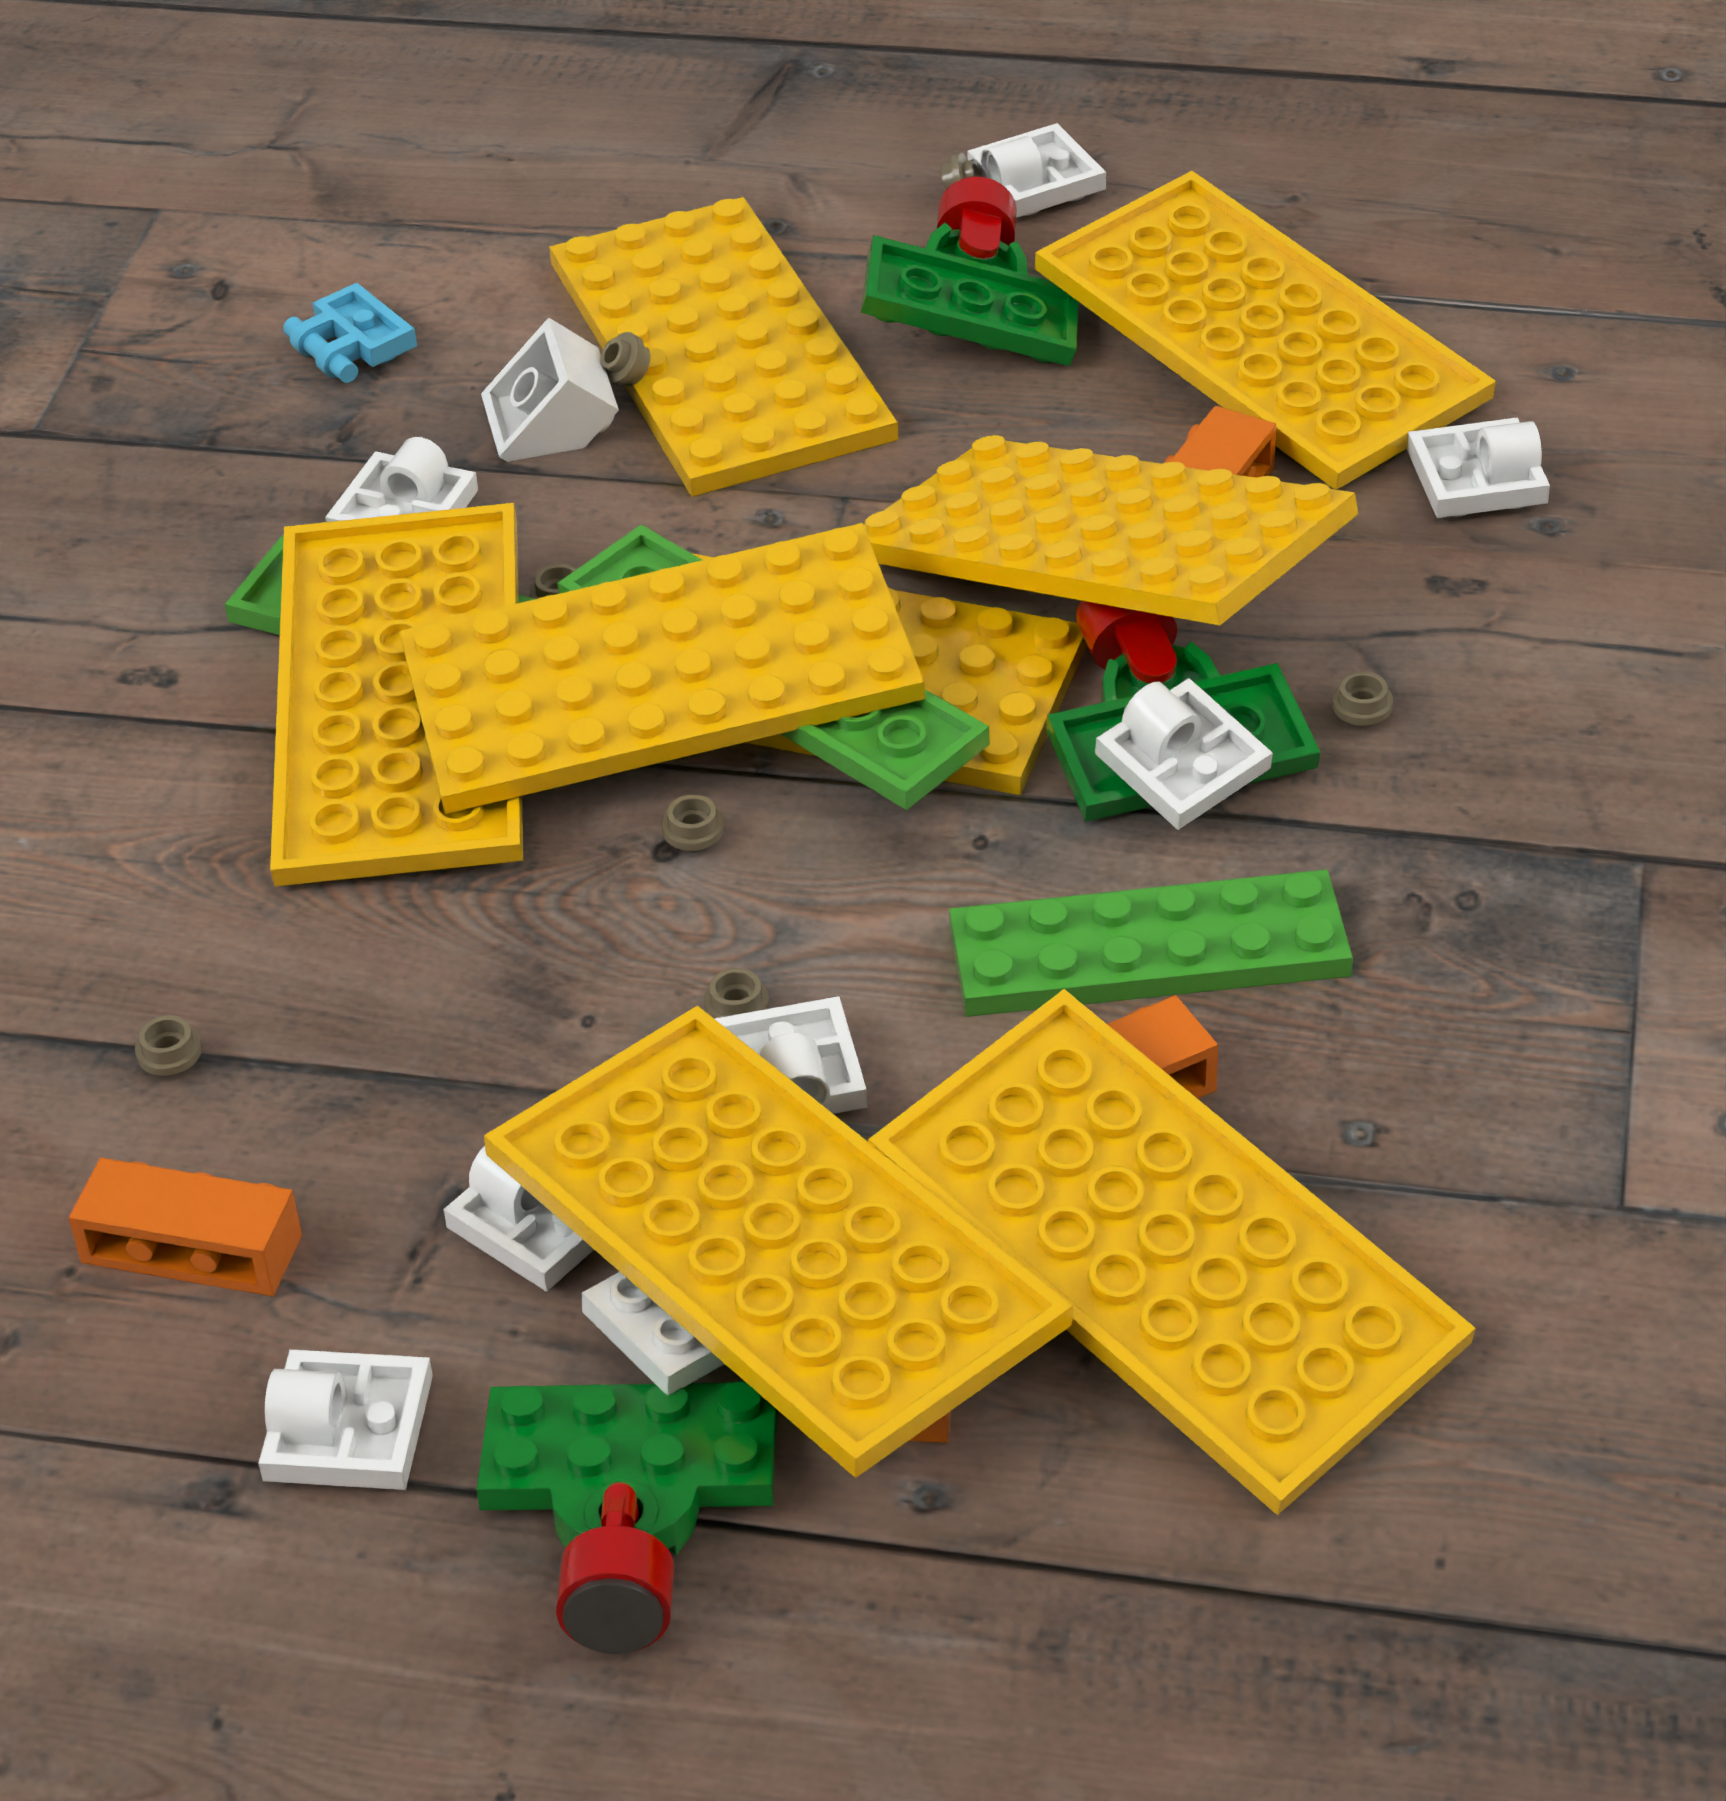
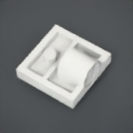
M1058 123L967 151L968 160L974 159L977 162L982 177L993 179L1010 191L1016 203V218L1034 215L1040 210L1068 201H1078L1087 195L1106 190V171Z
M1517 417L1408 432L1407 452L1437 518L1461 517L1472 513L1519 509L1524 506L1548 503L1550 484L1541 467V441L1538 429L1533 421L1519 422Z
M412 437L404 442L395 455L375 451L326 515L325 519L326 522L466 508L478 491L476 472L448 467L445 454L439 446L423 437Z
M1190 678L1171 690L1161 682H1152L1144 686L1129 701L1124 710L1122 722L1098 736L1095 746V754L1177 830L1271 769L1273 753Z
M839 996L715 1018L716 1021L831 1113L835 1114L868 1108L866 1085Z
M485 1146L479 1151L472 1163L469 1172L470 1187L443 1209L448 1229L546 1292L594 1250L486 1155Z
M621 1272L582 1292V1312L665 1394L670 1395L724 1365L718 1357Z
M290 1349L285 1368L274 1369L267 1384L265 1396L267 1434L258 1463L262 1480L266 1482L406 1490L433 1377L430 1358Z

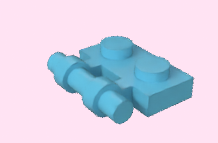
M354 283L313 302L314 317L305 321L295 316L290 317L283 326V331L290 338L293 348L303 356L314 357L317 368L328 377L339 378L344 383L352 382L357 377L358 367L353 361L362 358L370 366L374 367L378 364L389 362L396 356L417 347L415 329L358 283ZM333 337L338 338V339H335V340H333V341H331V342H329V343L326 341V340L331 339V338H333Z

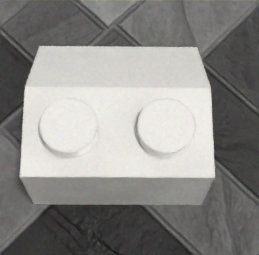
M548 318L485 388L481 396L500 458L510 462L583 449L598 433L605 431L610 426L619 409L606 369L601 365V354L597 346Z

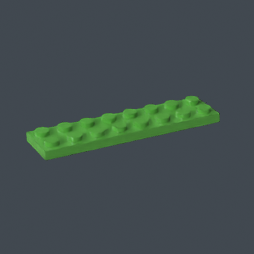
M641 524L558 582V590L560 594L604 582L697 562L702 559ZM926 689V699L853 717H843L840 720L815 726L812 724L797 727V730L781 734L905 810L912 807L990 745L988 725Z

